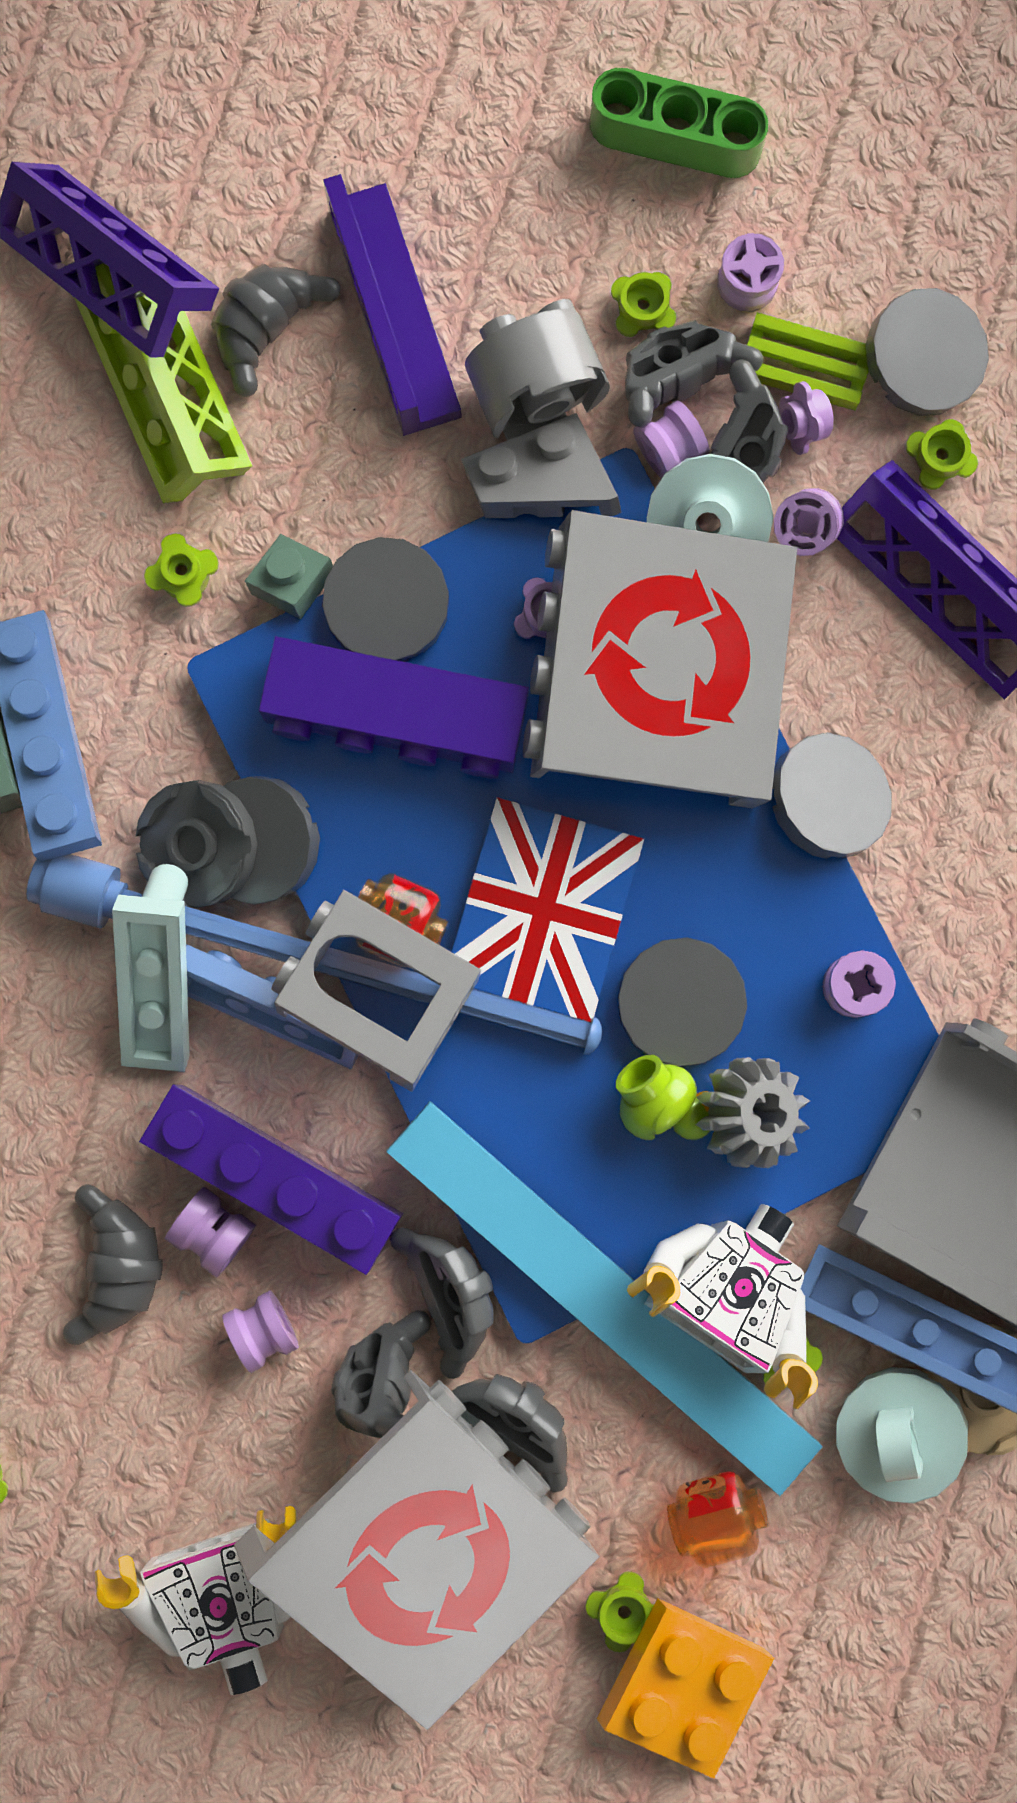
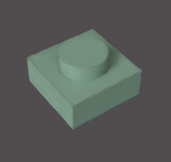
M280 534L246 578L245 583L251 595L301 619L324 589L325 580L333 564L329 557Z

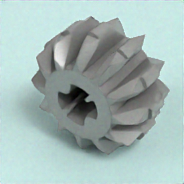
M750 1057L736 1058L729 1062L728 1069H717L714 1073L709 1074L715 1092H703L696 1097L703 1105L709 1107V1116L703 1117L696 1124L702 1130L714 1131L707 1149L712 1150L715 1154H727V1163H731L735 1167L748 1168L750 1165H754L757 1168H770L778 1164L779 1156H790L792 1153L798 1152L792 1134L803 1133L810 1129L807 1124L798 1118V1110L807 1105L810 1100L803 1095L793 1094L799 1076L793 1075L791 1072H780V1063L775 1062L773 1059L762 1058L754 1061Z

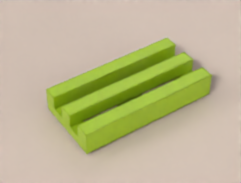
M759 312L756 313L747 343L748 346L760 350L765 357L793 364L794 367L811 372L817 371L851 381L850 387L846 388L762 364L761 368L755 371L761 384L793 393L794 385L804 381L809 384L811 390L819 389L823 391L831 404L856 411L869 372L866 343ZM762 336L856 363V365L766 340Z

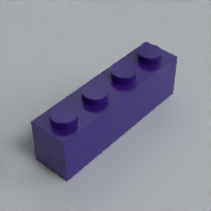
M275 636L259 713L265 723L273 724L272 733L285 738L309 741L312 732L336 737L335 745L345 750L370 754L373 753L374 745L399 750L398 758L409 763L435 766L436 759L441 758L461 762V771L466 774L497 779L500 770L510 773L514 771L528 703L529 687Z
M173 1084L139 1141L365 1275L374 1266L404 1214L185 1085Z

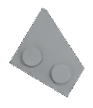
M577 413L461 459L466 476L485 518H515L522 514H533L537 517H563L564 507L599 506L600 513L604 516H614L622 513L618 495Z

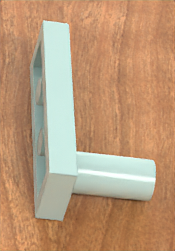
M163 864L155 867L150 874L142 897L118 895L112 909L121 1066L185 1072L190 1057L185 901H183L188 887V878L183 870L174 865Z

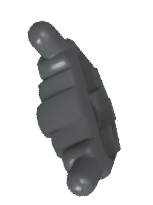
M261 264L250 270L242 278H235L227 284L222 293L224 299L217 307L211 326L216 332L217 347L225 369L230 371L234 389L239 395L250 397L255 394L258 388V380L254 368H257L259 365L258 356L261 355L268 343L272 344L289 324V319L299 311V308H309L311 301L331 302L339 297L341 288L336 279L328 276L308 275L303 270L288 267L270 268L266 264Z
M696 320L669 328L661 327L649 333L647 339L629 351L626 356L625 394L629 401L628 417L630 422L637 427L647 426L652 420L653 411L659 405L665 404L670 400L672 402L678 400L681 402L690 398L701 389V385L714 379L715 375L728 374L730 366L737 360L749 361L754 370L758 371L763 364L762 353L755 347L736 342L734 334L698 324Z
M740 359L732 363L729 368V376L737 392L734 395L736 408L733 409L728 423H724L717 433L711 446L713 451L710 454L737 459L756 472L764 484L768 477L775 476L781 466L782 460L779 457L785 445L788 426L783 424L779 408L766 385L761 384L752 364L747 360Z
M89 1184L82 1185L77 1189L75 1202L84 1212L92 1217L89 1223L91 1228L97 1233L93 1235V1251L89 1253L86 1262L87 1282H91L88 1290L89 1301L83 1306V1313L70 1320L63 1329L64 1339L71 1345H80L100 1332L107 1334L126 1324L138 1313L148 1311L156 1282L161 1280L163 1259H159L155 1227H149L122 1201L118 1199L112 1201L95 1186Z
M405 1227L397 1228L391 1235V1246L397 1252L407 1257L408 1268L415 1272L431 1318L434 1319L438 1335L440 1336L438 1344L440 1349L444 1351L440 1361V1371L443 1376L449 1379L459 1378L463 1374L467 1362L475 1356L484 1341L487 1328L494 1323L493 1305L488 1295L489 1292L493 1291L491 1278L484 1269H478L474 1257L465 1247L456 1248L445 1239L428 1234H418Z
M416 1310L394 1325L390 1322L384 1323L359 1343L349 1347L340 1369L334 1374L331 1388L335 1398L336 1417L346 1428L367 1436L382 1438L404 1416L402 1413L407 1408L411 1394V1388L404 1376L409 1372V1361L414 1354L412 1343L424 1336L430 1330L432 1324L431 1318L426 1312Z
M496 1374L492 1380L477 1379L451 1390L466 1408L461 1417L469 1424H472V1427L480 1420L484 1421L502 1439L509 1452L515 1453L521 1459L527 1461L538 1473H541L542 1478L550 1487L549 1491L553 1493L560 1492L567 1486L566 1466L568 1458L566 1435L563 1431L564 1418L555 1406L543 1399L545 1392L542 1388L532 1382L524 1381L520 1384L510 1377Z

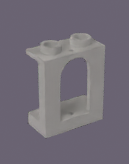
M343 890L335 905L324 901L315 913L306 931V935L313 938L301 960L290 956L278 973L271 988L272 991L279 994L274 1002L276 1011L285 1018L290 1014L390 1073V1080L413 1092L476 986L481 969ZM354 937L365 941L440 985L408 1041L332 998L319 987L314 977V971L334 939Z

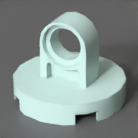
M890 1367L867 1375L848 1394L837 1418L836 1446L846 1471L864 1490L886 1501L916 1503L938 1496L957 1479L967 1457L968 1422L959 1399L950 1390L947 1391L939 1382L928 1378L929 1374L918 1369Z

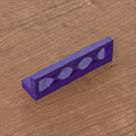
M11 161L0 198V238L150 358L164 357L180 311L212 310L219 287L62 167L55 164ZM23 201L29 204L35 231L29 234L24 233L16 226ZM62 232L69 235L75 262L67 266L61 261L55 237ZM102 263L109 266L115 294L107 298L101 294L95 269L96 266ZM146 295L157 304L149 331L141 324L136 298Z
M341 174L323 179L329 213L403 436L462 418L461 407L386 183L347 194Z
M891 460L873 472L842 507L844 524L837 539L1005 700L1017 688V670L1008 677L990 659L989 639H1010L1017 645V578L898 464ZM866 501L884 518L886 540H866L848 523ZM898 532H899L906 540H898ZM878 551H886L887 560ZM899 551H919L930 562L931 583H910L900 573ZM943 575H944L951 583H943ZM924 595H932V603ZM944 595H965L976 606V627L955 626L945 616ZM988 618H989L997 627H989V626H988ZM969 638H977V646Z

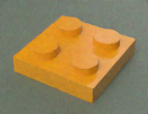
M657 1598L596 1719L605 1731L714 1779L774 1657L765 1648Z

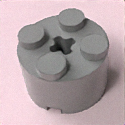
M570 299L554 301L543 307L537 314L520 320H516L515 316L511 314L492 319L480 329L483 341L470 352L465 361L466 372L492 434L497 439L502 431L506 439L510 440L567 417L565 412L580 403L583 404L587 413L606 397L610 389V384L582 318L576 312Z

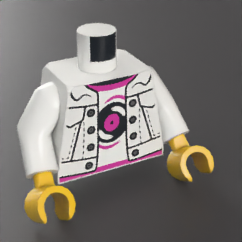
M761 1204L746 1230L729 1220L712 1224L711 1226L695 1224L660 1241L649 1259L644 1273L627 1286L628 1294L634 1297L645 1289L650 1295L644 1304L652 1309L649 1311L651 1317L660 1314L745 1373H768L773 1365L775 1373L764 1386L765 1394L775 1399L788 1387L794 1396L793 1408L799 1409L816 1392L818 1381L814 1371L806 1364L805 1295L800 1289L804 1280V1272L800 1267L778 1253L794 1226L790 1218L771 1206Z
M286 1506L285 1522L281 1524H271L269 1519H264V1511L258 1510L256 1523L152 1557L140 1571L143 1581L136 1577L133 1558L128 1555L122 1556L118 1559L120 1578L109 1579L102 1574L101 1570L95 1571L97 1599L104 1607L120 1609L139 1631L167 1655L181 1657L184 1665L189 1670L220 1661L230 1695H238L256 1689L268 1681L258 1648L277 1641L284 1627V1622L291 1617L247 1581L234 1544L253 1525L276 1543L296 1523V1510L293 1506Z

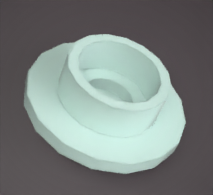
M715 454L687 458L667 471L651 494L646 519L647 523L707 532L699 527L697 518L701 514L709 512L718 516L721 523L717 530L709 533L764 542L769 541L774 518L769 492L756 472L735 458Z

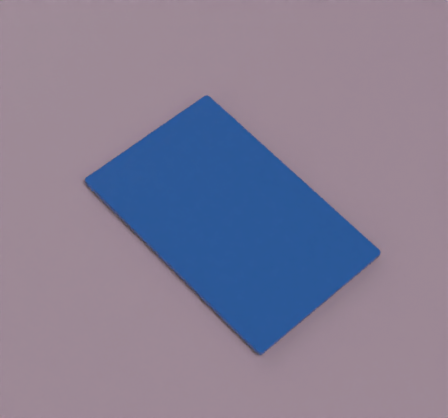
M622 448L601 458L600 461L618 495L622 512L611 517L647 522L651 494L655 488L636 452L629 448ZM599 506L564 507L563 517H537L533 514H522L515 518H485V516H482L420 547L426 550L442 570L449 591L448 617L436 643L424 653L422 651L416 657L409 658L407 663L529 687L528 703L513 773L500 770L497 779L482 778L462 772L461 762L437 758L435 766H423L400 760L398 758L399 750L374 745L373 753H358L337 747L335 745L336 737L311 732L309 741H300L272 733L273 724L265 723L259 713V707L275 636L345 650L330 631L322 606L324 594L315 599L301 619L285 612L193 657L188 663L187 670L240 779L251 776H263L283 780L300 792L310 806L306 807L311 815L312 823L317 822L320 836L318 858L308 880L296 891L310 921L324 901L335 905L343 890L378 909L379 905L386 899L385 892L391 889L390 896L394 899L391 911L388 912L389 916L397 921L399 920L406 926L407 924L410 925L408 921H413L410 918L417 916L423 910L428 899L423 893L413 891L414 888L403 892L394 890L393 887L397 886L392 881L395 874L437 894L439 901L422 935L452 952L497 797L644 839L594 1015L601 1024L602 1037L598 1047L592 1053L584 1055L585 1048L459 1013L413 1092L390 1080V1073L385 1071L410 1123L425 1105L431 1101L629 1276L636 1280L644 1273V1269L660 1241L695 1224L711 1226L712 1224L729 1220L746 1230L761 1204L771 1206L785 1214L866 1173L939 1034L848 859L834 856L828 859L812 856L794 844L777 823L772 808L777 804L774 797V789H772L771 801L755 808L728 805L729 796L548 771L540 778L530 777L532 759L523 757V741L528 720H537L539 695L531 694L530 681L536 655L544 656L546 638L534 636L530 639H524L515 630V618L523 612L525 603L523 586L532 578H542L545 582H553L554 568L545 567L547 540L551 529L559 530V526L571 510L601 515ZM780 729L778 730L775 766L780 756L790 749ZM410 899L415 902L413 911L409 914L401 915L400 913L405 910H400L399 904L405 903L407 909L411 905ZM386 903L381 908V911L383 913L387 912L385 909ZM354 937L336 938L329 946L333 949L414 971L394 959L362 946L365 941ZM688 937L712 944L733 961L745 984L748 1007L741 1032L727 1050L703 1064L679 1066L691 1074L697 1086V1093L702 1091L715 1092L709 1074L714 1073L717 1069H728L729 1062L736 1058L750 1057L754 1061L770 1058L780 1063V1072H791L793 1075L799 1076L793 1094L803 1095L810 1100L807 1105L798 1110V1118L807 1124L810 1129L803 1133L792 1134L798 1152L792 1153L790 1156H779L777 1165H773L770 1168H757L754 1165H750L748 1168L732 1166L731 1163H727V1154H715L712 1150L707 1149L714 1131H710L706 1136L698 1140H689L680 1137L672 1127L662 1134H655L653 1140H644L634 1136L625 1128L619 1115L622 1095L616 1088V1079L626 1065L646 1054L632 1044L620 1023L618 995L623 975L637 956L662 940ZM862 950L876 953L884 958L892 968L896 982L894 996L885 1008L875 1014L858 1018L842 1016L831 1008L825 999L822 986L824 975L833 962L849 953ZM867 971V972H866V975H865V978L868 980V985L871 986V987H873V988H875L874 986L870 985V981H869V979H868V977H867V973H868V971ZM339 978L356 1012L406 1041L409 1040L429 1006L428 1003ZM454 1212L482 1269L489 1274L493 1284V1292L516 1338L520 1342L532 1343L577 1320L576 1317Z

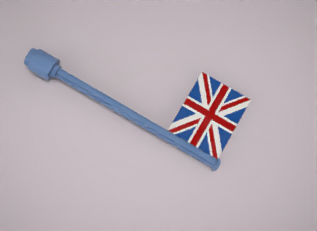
M497 797L452 948V953L481 969L479 980L460 1013L585 1048L584 1055L592 1053L598 1047L602 1037L601 1024L594 1015L644 839ZM73 854L44 862H39L36 859L29 876L26 893L28 902L39 904L41 912L99 929L106 925L109 918L113 919L112 909L118 895L142 897L143 894L128 890V884L120 881L121 874L118 867ZM185 906L186 934L282 962H286L290 956L301 960L311 943ZM330 947L315 969L316 972L428 1004L431 1003L440 988V985L417 972Z

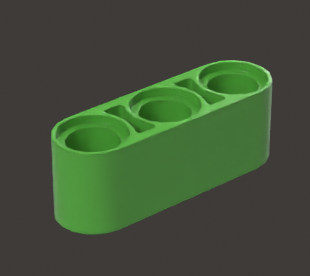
M613 68L600 75L593 86L590 130L593 137L601 145L613 150L727 178H740L748 175L757 167L768 132V118L765 110L757 102L746 97L628 68ZM618 103L627 106L631 111L623 115H617L609 112L605 107ZM671 118H681L691 126L683 130L669 127L664 121ZM738 132L745 135L750 142L734 144L724 135Z

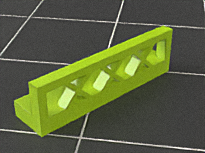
M102 263L96 266L95 269L101 294L107 298L114 295L115 290L109 266ZM146 295L136 298L141 324L149 331L157 304ZM74 297L162 502L183 501L204 480L244 475L252 467L251 461L185 311L179 312L172 332V337L177 346L175 351L167 346L164 357L150 358ZM176 375L195 387L200 398L199 406L180 394L174 381ZM201 430L219 442L225 458L208 459L199 438Z

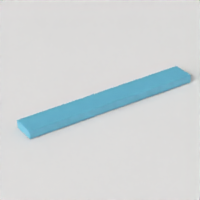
M431 1101L425 1105L387 1149L386 1152L779 1496L784 1493L823 1447L817 1439L723 1357L660 1314L651 1317L649 1311L652 1309L644 1304L650 1295L645 1289L636 1296L631 1297L627 1292V1286L634 1281L631 1276Z

